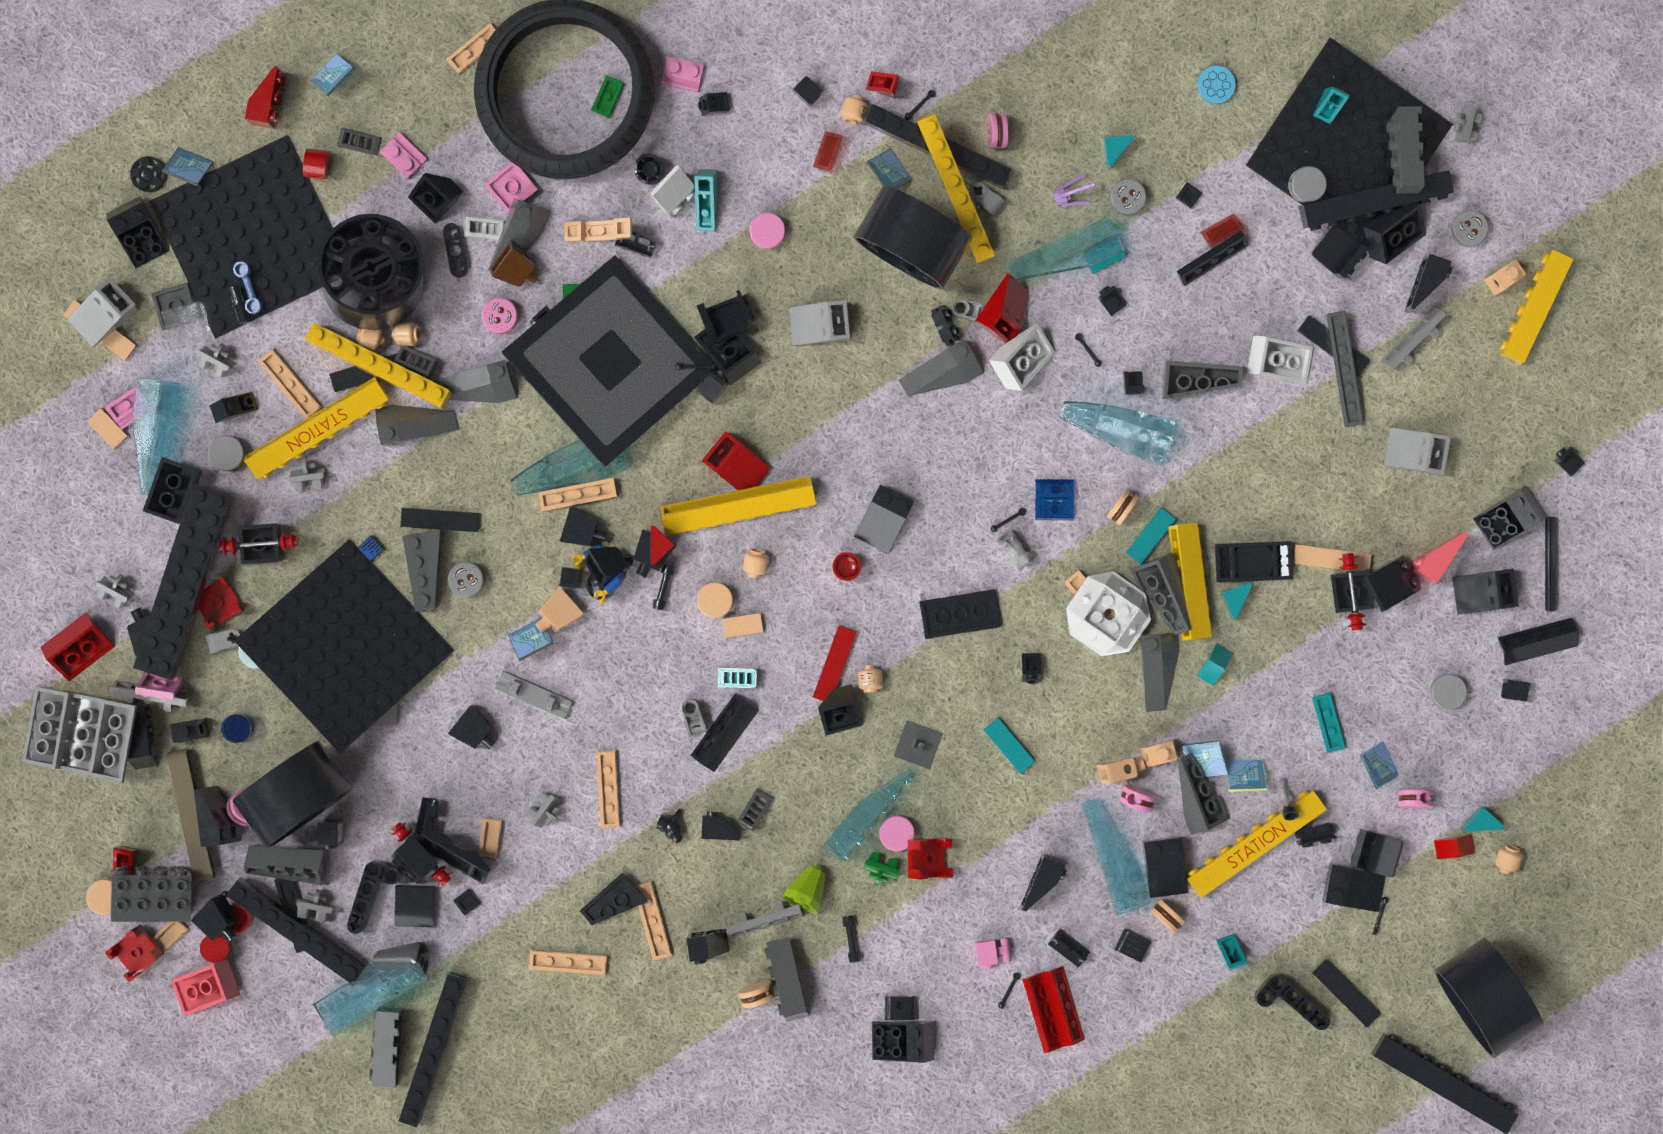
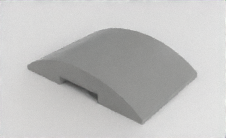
M35 687L22 762L124 783L137 706L84 694Z

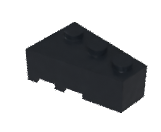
M144 701L129 703L137 706L127 761L136 770L159 766L154 742V728L151 725L150 719L153 716L152 709Z
M726 928L689 933L687 936L689 961H694V964L706 963L707 959L729 952Z

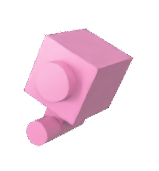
M1001 938V946L996 947L994 939L975 942L978 965L983 966V969L994 968V964H998L997 955H1003V962L1011 961L1008 938Z

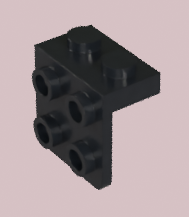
M1332 226L1313 249L1311 255L1337 278L1345 279L1353 274L1356 264L1365 259L1369 248L1364 244H1357L1339 227Z
M1360 829L1356 838V846L1351 856L1350 866L1393 878L1403 848V841Z

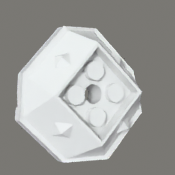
M1114 571L1087 576L1066 606L1069 634L1100 656L1129 652L1151 621L1145 593ZM1110 608L1113 610L1114 615L1111 619L1107 620L1104 617V612Z

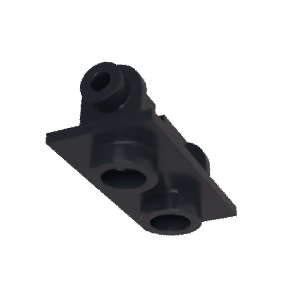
M632 232L631 238L619 239L614 245L651 258L656 242L652 238L642 235L637 240L635 239L637 233Z
M941 305L931 310V317L935 326L943 325L944 327L938 330L942 342L947 346L955 341H959L960 331L953 324L951 310L946 305Z
M422 797L414 835L421 836L423 831H434L435 821L433 820L437 818L440 807L438 799Z
M1329 823L1315 825L1316 833H1313L1312 826L1300 828L1295 832L1296 839H1300L1296 843L1303 848L1313 846L1315 842H1320L1321 844L1330 843L1332 839L1337 838L1334 834H1331L1334 831V826Z
M1060 929L1048 943L1049 946L1078 968L1086 961L1090 953Z

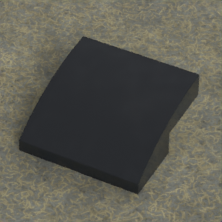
M395 886V926L433 928L434 886Z

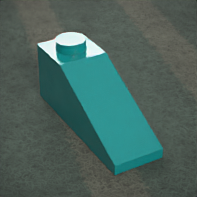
M699 169L694 176L696 231L715 232L719 191L718 170Z

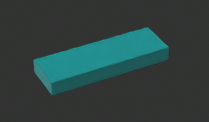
M1160 507L1125 553L1139 564H1142L1168 530V526H1171L1175 521V518Z
M1331 692L1312 697L1326 752L1329 753L1346 748Z
M996 718L983 729L1020 774L1035 762L999 718Z

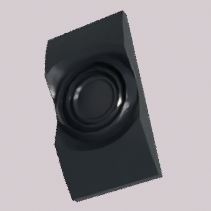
M1292 541L1215 544L1216 582L1292 580Z
M423 831L421 833L419 843L428 853L484 885L490 868L476 851L466 850L461 845L452 842L446 834L434 831Z

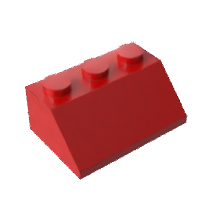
M86 612L40 648L46 661L70 681L115 646L98 623Z

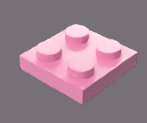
M512 162L484 184L507 213H509L514 198L525 202L538 191L520 167Z
M145 672L135 687V694L146 698L156 697L165 701L174 700L183 684V677L175 676L174 680H168Z

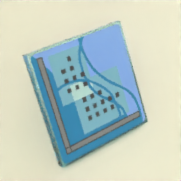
M336 53L311 81L329 97L338 86L342 88L346 84L344 80L352 73L354 68Z
M1219 740L1182 744L1184 756L1189 753L1194 755L1204 770L1205 778L1228 775Z
M1384 741L1359 754L1375 789H1379L1400 776Z

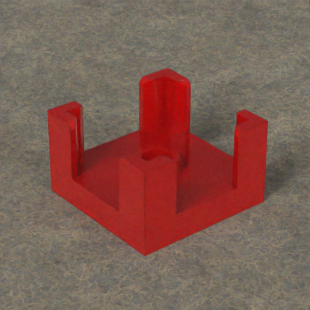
M226 577L218 578L214 581L215 583L203 590L198 608L205 619L203 623L207 629H212L244 611Z
M947 838L908 840V878L919 880L932 877L953 878V868L945 867L944 848H953V840Z
M141 924L130 930L121 941L105 952L110 960L118 957L129 970L124 974L128 982L141 975L165 954Z

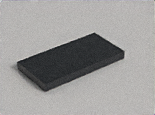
M995 589L919 601L925 639L1001 627Z

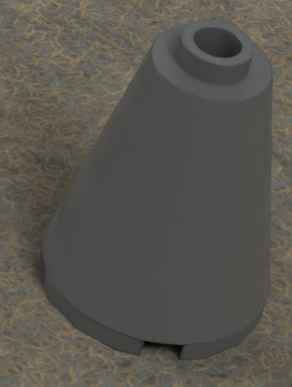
M415 942L378 950L373 956V965L378 970L421 981V978H425L428 971V960L425 961L424 952H428V948L424 942Z

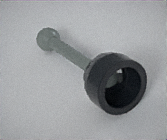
M1281 778L1279 783L1282 785L1286 805L1282 810L1283 817L1288 821L1294 820L1299 816L1298 809L1295 805L1290 804L1286 788L1287 780Z

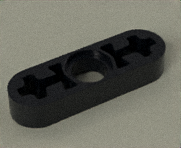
M448 223L443 228V237L450 272L455 278H463L468 273L461 231L456 224ZM450 227L457 230L454 233L455 240L459 239V242L448 244V241H452L451 236L447 234ZM459 246L461 249L460 254L452 256L450 253L451 247ZM463 258V261H459L461 267H464V270L458 275L457 272H454V269L457 268L456 262L452 263L451 260Z

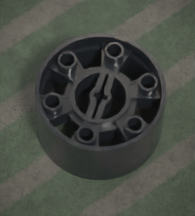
M882 186L853 236L861 246L886 263L918 281L941 290L944 289L972 240V236L965 229L944 214L922 201L889 186Z
M380 214L356 215L336 225L321 245L318 256V272L322 293L332 312L345 323L360 329H386L404 321L418 306L425 285L423 255L413 233L399 221ZM359 236H364L365 240L355 244L353 247L347 242ZM384 236H388L399 241V243L394 248H391L383 243L382 240ZM406 246L410 252L403 253L401 249ZM330 259L342 263V273L325 275ZM365 260L362 265L356 267L358 263ZM417 263V281L400 276L401 266ZM389 277L384 283L378 285L382 279ZM334 281H340L341 285L338 287H333L331 283ZM401 284L409 285V288L407 290H401L399 289V286ZM351 289L360 297L357 309L340 301ZM390 293L400 301L382 310L379 304V300L387 297ZM366 301H373L375 303L370 308L364 306Z
M316 741L255 781L236 796L232 802L264 847L268 849L327 810L348 794L353 787L322 743Z
M1482 938L1434 970L1438 982L1455 1010L1479 1044L1492 1058H1496L1544 1027L1542 1017L1528 992L1502 955L1486 938Z

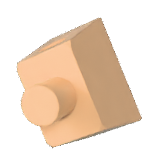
M1513 259L1484 279L1493 294L1496 295L1527 274L1518 261Z
M559 586L538 611L542 619L535 625L542 633L549 627L558 632L580 619L583 613Z
M1174 739L1139 748L1145 767L1175 761L1179 758Z
M1124 758L1097 765L1101 784H1111L1137 777L1138 771L1145 770L1143 759L1134 761L1133 758Z

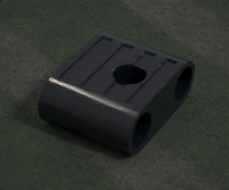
M1124 929L1114 950L1142 963L1152 942Z
M885 996V1020H916L915 996Z

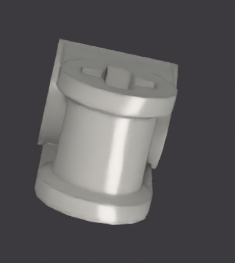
M979 182L972 184L968 190L971 200L977 203L983 210L986 209L992 217L1005 202L998 194ZM979 187L982 195L974 196L975 191L973 188L977 189Z
M958 299L952 304L951 312L955 317L978 323L975 320L978 317L979 309L981 312L986 303ZM956 304H963L965 312L958 313L955 309Z
M231 629L205 635L210 654L238 646L234 640H231V636L234 634L239 637L243 631Z
M695 699L685 700L682 704V713L688 736L691 737L692 734L701 731L707 732L705 720L698 702ZM687 703L695 704L696 710L693 713L686 711L685 705Z

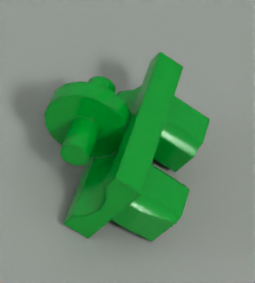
M872 852L869 859L866 860L863 869L870 871L869 878L875 879L874 885L878 886L880 881L887 883L888 878L896 880L900 871L898 870L899 860L889 858L887 865L880 864L882 855Z

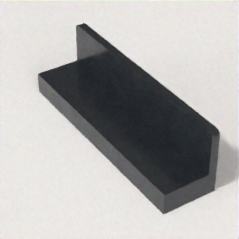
M1572 617L1498 637V643L1503 652L1504 664L1510 665L1577 647L1579 645L1578 629Z
M735 693L690 756L715 772L759 710Z

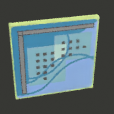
M1263 759L1224 760L1228 792L1267 791Z

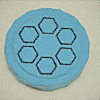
M1211 66L1205 69L1197 82L1199 94L1206 102L1211 104H1222L1229 100L1234 94L1236 87L1233 74L1222 66Z

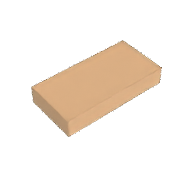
M102 408L87 421L113 449L128 437Z
M760 613L722 619L725 638L763 632Z
M483 818L479 856L498 858L503 820Z
M167 922L152 938L165 953L188 928L182 922Z

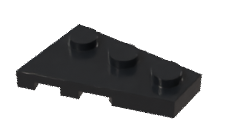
M621 873L586 904L580 912L591 925H594L644 904L648 900L624 873Z

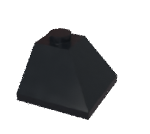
M424 173L408 198L431 221L436 223L458 201L464 191L451 178Z
M852 684L833 689L818 707L826 736L863 726Z

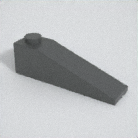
M514 198L488 270L490 271V267L510 240L526 252L543 231L550 211Z
M963 339L898 381L906 394L912 396L968 383L981 375L983 371L966 340Z
M506 360L486 364L433 381L451 391L452 396L450 400L501 403L517 398Z
M400 405L375 409L376 425L382 446L458 430L454 411Z
M1172 552L1132 568L1131 572L1139 589L1142 592H1146L1151 599L1149 602L1152 606L1156 605L1161 612L1162 619L1176 635L1191 630L1181 576Z
M1174 633L1141 635L1139 642L1146 712L1163 711L1166 709L1179 654L1178 635Z
M1189 753L1179 758L1178 767L1184 818L1191 835L1208 831L1230 819L1224 800L1220 795H1216L1212 789L1214 785L1211 781L1208 782L1206 780L1204 770L1194 755Z

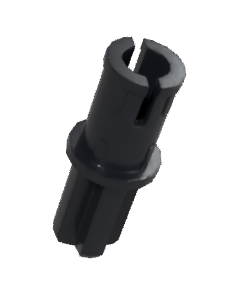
M232 286L229 288L233 301L232 307L235 308L238 322L240 324L248 323L250 318L245 309L246 301H244L241 286Z

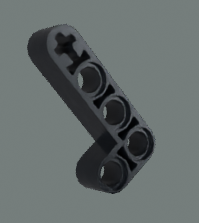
M377 860L366 864L347 922L349 932L358 934L366 928L380 882L391 885L396 884L402 878V871ZM372 864L379 867V872L376 875L370 872ZM390 870H394L397 873L396 880H391L388 877ZM365 883L372 884L373 891L371 893H367L364 890ZM360 901H364L367 904L366 911H361L358 908ZM359 915L365 916L359 919L358 924L361 925V927L355 929V925H353L352 922L357 921Z
M1277 973L1268 976L1254 994L1255 1001L1262 1007L1270 1006L1279 996L1318 1030H1325L1330 1025V1018L1327 1014ZM1280 978V986L1274 988L1272 986L1273 979ZM1291 990L1295 991V998L1287 1000V993ZM1268 993V1000L1260 1002V994ZM1304 1003H1309L1310 1010L1303 1013L1301 1006ZM1314 1013L1318 1017L1323 1018V1024L1318 1023V1021L1313 1017Z

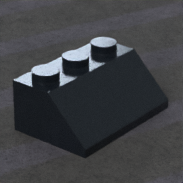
M162 457L143 512L180 524L192 485H198L202 470Z

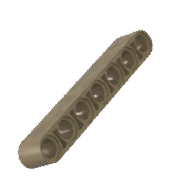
M185 748L168 752L167 759L193 878L195 882L215 878V872L213 873L212 870L213 861L211 854L208 852V847H201L194 796V789H197L195 779L192 778V764L187 755L189 751Z

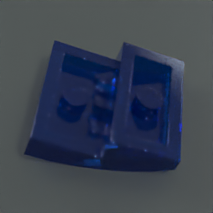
M1035 479V520L1073 521L1074 479Z

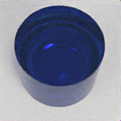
M244 714L228 716L221 726L223 737L231 743L247 741L254 731L252 720Z

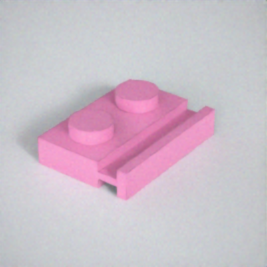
M667 56L661 84L698 92L704 64Z
M400 132L380 151L407 179L427 160Z
M138 385L106 405L105 408L122 430L152 410L153 406Z

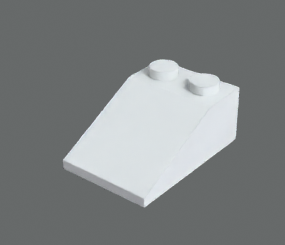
M676 165L650 194L653 201L671 216L680 212L683 208L681 204L685 200L690 201L694 197L695 185L681 168Z
M1036 323L1000 347L989 361L1006 389L1022 391L1053 356L1055 351L1039 324Z
M1253 336L1247 374L1307 384L1313 347L1265 336Z

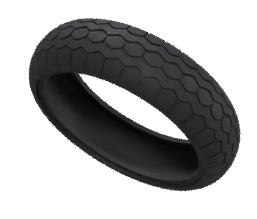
M545 0L529 5L508 17L493 32L480 54L474 77V99L477 114L492 144L516 166L538 176L552 179L583 178L599 173L616 164L632 150L641 138L649 122L654 103L653 70L648 54L638 36L622 19L611 11L583 0ZM560 24L587 27L607 37L624 55L629 64L632 77L630 104L618 128L610 137L596 147L569 155L541 152L524 144L515 137L502 119L497 96L500 72L508 55L515 46L535 31Z

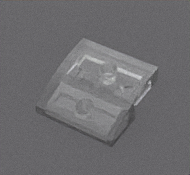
M200 301L161 311L173 348L192 342L195 344L212 338Z

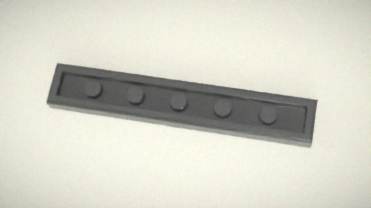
M1346 310L1327 313L1344 427L1362 425L1364 422Z

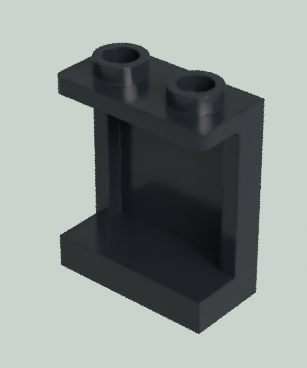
M740 290L736 291V297L714 306L705 308L704 303L696 305L712 345L755 329L752 322L755 321L752 309L747 310L746 306H749L746 294L741 295Z

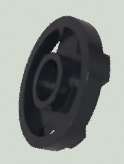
M151 156L141 157L136 160L130 170V178L133 185L143 192H154L160 189L165 183L167 176L166 173H163L162 180L159 177L164 164ZM150 160H154L158 164L152 165ZM141 162V167L136 168V166ZM134 177L139 179V184L136 183ZM150 184L155 186V188L147 189Z

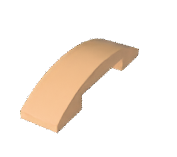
M632 218L592 222H564L565 242L609 241L632 237Z

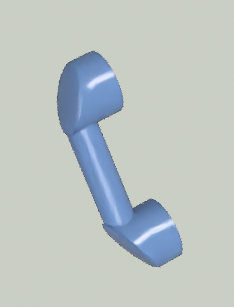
M237 262L233 267V271L236 276L242 277L249 298L245 303V309L249 313L256 314L262 309V302L257 299L250 279L251 267L245 262Z

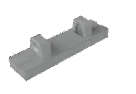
M1433 307L1380 362L1392 370L1401 361L1409 365L1413 361L1409 353L1427 334L1435 338L1440 333L1435 326L1446 314L1441 309Z
M502 671L495 686V689L563 719H566L573 701Z
M115 680L110 687V694L125 696V703L127 704L134 703L136 698L164 703L163 711L171 712L174 705L186 707L191 698V693L178 691L174 700L165 701L156 697L146 698L135 694L137 683Z
M778 901L775 902L777 912L748 920L745 912L738 914L740 923L725 927L729 939H733L803 917L799 905L785 909L783 902Z

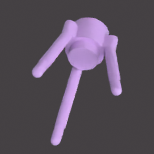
M1084 173L1068 183L1056 187L1057 190L1052 191L1056 205H1061L1063 208L1066 206L1091 204V201L1068 202V200H1071V194L1094 187L1096 183L1094 182L1068 191L1067 187L1087 176V173Z

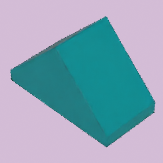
M1333 86L1326 88L1313 116L1331 124L1349 98V94Z
M1133 135L1104 138L1105 160L1108 169L1111 168L1135 138Z
M1246 583L1221 592L1230 618L1236 620L1252 584Z
M1216 643L1198 672L1197 677L1213 686L1225 671L1233 653Z
M1479 807L1462 826L1463 831L1504 829V825L1484 807Z
M1235 934L1216 940L1228 970L1248 964Z

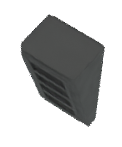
M342 127L338 147L377 156L381 137ZM350 134L348 144H345L346 136ZM358 136L356 146H353L354 137ZM364 137L366 138L364 148H361L362 138ZM370 139H373L372 149L368 150Z
M401 346L394 363L431 379L438 361L436 358L412 348ZM408 352L406 361H402L405 353ZM413 355L416 356L413 364H409ZM420 359H422L423 361H422V364H421V366H420V368H419V367H417V365H418ZM427 363H430L427 371L424 370Z
M757 788L737 822L754 831L773 798ZM758 795L759 797L766 800V804L757 800L756 796ZM754 802L758 804L763 809L760 811L759 809L752 806V803ZM751 809L759 815L755 817L747 811ZM746 815L755 822L752 824L743 818Z

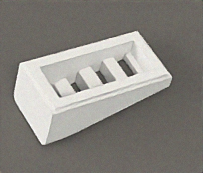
M466 217L463 237L499 239L504 227V220ZM471 223H474V232H470ZM479 223H482V233H478ZM486 224H490L489 234H486ZM494 224H500V230L498 225L497 234H494Z

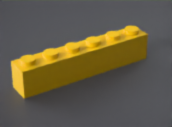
M1553 249L1548 253H1544L1540 261L1543 265L1540 270H1536L1532 278L1535 282L1532 288L1528 287L1524 297L1527 299L1524 305L1520 304L1517 309L1516 315H1518L1516 322L1512 321L1508 328V332H1510L1508 339L1504 338L1499 349L1502 350L1500 355L1519 364L1525 363L1574 259Z
M1198 523L1168 526L1171 552L1179 568L1191 630L1181 633L1182 641L1212 637V625L1209 618L1210 607L1207 602V586L1204 579L1205 568L1202 563L1203 551L1200 546Z

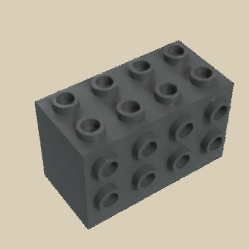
M116 866L115 869H111V922H190L192 878L190 869H186L185 866H176L175 869H167L165 866H156L155 869H147L146 866H136L135 869H127L126 866Z

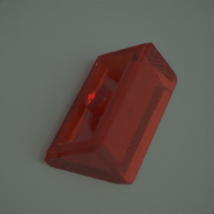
M824 132L813 168L831 173L843 135Z
M1232 214L1200 233L1210 249L1237 232L1244 230L1235 214Z

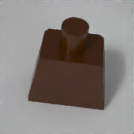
M511 240L490 267L492 277L520 287L525 280L534 284L539 277V274L533 271L535 267L533 259Z

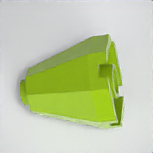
M815 864L808 866L787 887L782 898L794 906L795 904L801 906L804 911L817 914L822 905L826 876L823 872L824 869Z

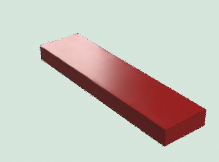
M838 625L813 698L824 701L828 694L837 687L856 631Z

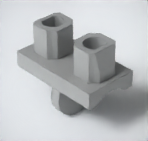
M1462 107L1461 112H1457L1456 118H1450V123L1455 125L1453 130L1456 132L1455 141H1477L1479 133L1473 130L1472 127L1473 123L1480 124L1483 116L1482 113L1476 111L1477 107Z
M222 343L218 347L213 344L210 348L204 346L202 350L199 349L197 352L199 356L197 365L205 369L209 367L210 363L216 365L213 373L220 378L233 368L235 362L227 358L229 353L224 351L225 345Z
M304 458L301 465H296V471L290 472L288 477L289 483H293L295 491L306 489V480H312L313 488H322L324 485L325 467L316 468L315 463H308L307 458Z
M121 574L117 578L110 576L109 579L104 576L95 585L98 588L96 596L106 600L110 594L115 597L112 602L113 606L119 609L132 598L134 592L127 589L128 584L122 582L124 576Z
M541 792L537 799L543 804L538 810L532 806L526 813L531 819L530 823L539 828H542L544 823L549 826L552 820L556 823L560 820L556 815L560 811L557 806L561 800L556 796Z
M316 889L314 894L307 893L306 899L313 901L296 900L297 917L307 919L309 910H316L314 920L324 923L328 913L331 914L332 907L318 903V901L325 902L326 900L325 896L319 895V889Z

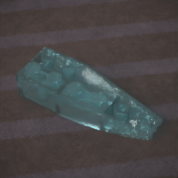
M1108 216L1005 263V267L1008 273L1019 281L1092 267L1124 252L1125 248L1111 217Z
M137 378L132 420L141 495L148 496L161 458H169L180 383Z
M1064 401L1059 418L1128 455L1161 465L1165 464L1177 427L1175 422L1143 412L1089 402Z
M577 440L542 458L510 481L517 496L597 481L631 466L625 451H623L609 465L604 467L580 440Z
M908 769L895 776L863 799L844 818L822 847L837 861H847L853 853L851 850L853 846L861 844L865 839L863 834L866 830H871L877 822L875 819L878 815H883L889 808L887 805L891 799L895 800L901 793L899 790L903 784L907 785L911 781L913 771Z
M1100 798L1081 803L1114 914L1116 916L1150 904L1151 899L1141 867Z
M414 962L346 983L313 1003V1006L334 1037L426 980L427 976L419 963Z

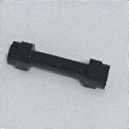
M663 565L661 569L663 576L657 599L653 600V609L664 611L667 603L664 599L670 576L674 575L675 566Z
M843 916V927H846L849 946V963L859 962L860 954L856 948L853 925H855L854 916Z

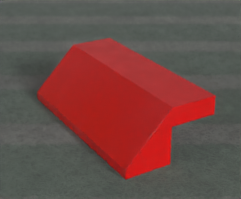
M1063 966L1022 979L1044 1053H1050L1058 1048L1075 1045L1085 1040Z

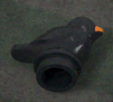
M678 809L670 817L661 814L656 829L664 832L666 837L673 841V845L680 843L683 839L679 825L681 809Z

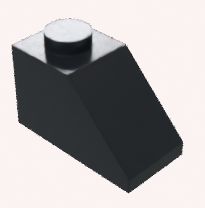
M707 811V815L702 816L701 839L740 841L738 832L723 816H719L718 812Z

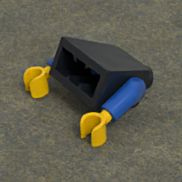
M602 545L593 546L583 552L582 556L575 554L572 557L576 569L583 568L585 564L600 589L604 588L603 591L598 590L594 593L595 599L603 596L598 601L599 605L606 602L607 594H611L621 585L626 578L629 566L633 565L631 555L623 556L617 547Z

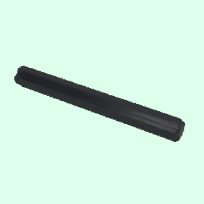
M1548 516L1545 519L1546 611H1556V517Z

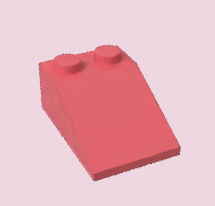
M1466 532L1458 533L1425 552L1420 557L1417 556L1411 564L1413 566L1412 571L1429 583H1437L1469 534Z
M228 959L171 980L184 1016L241 995Z

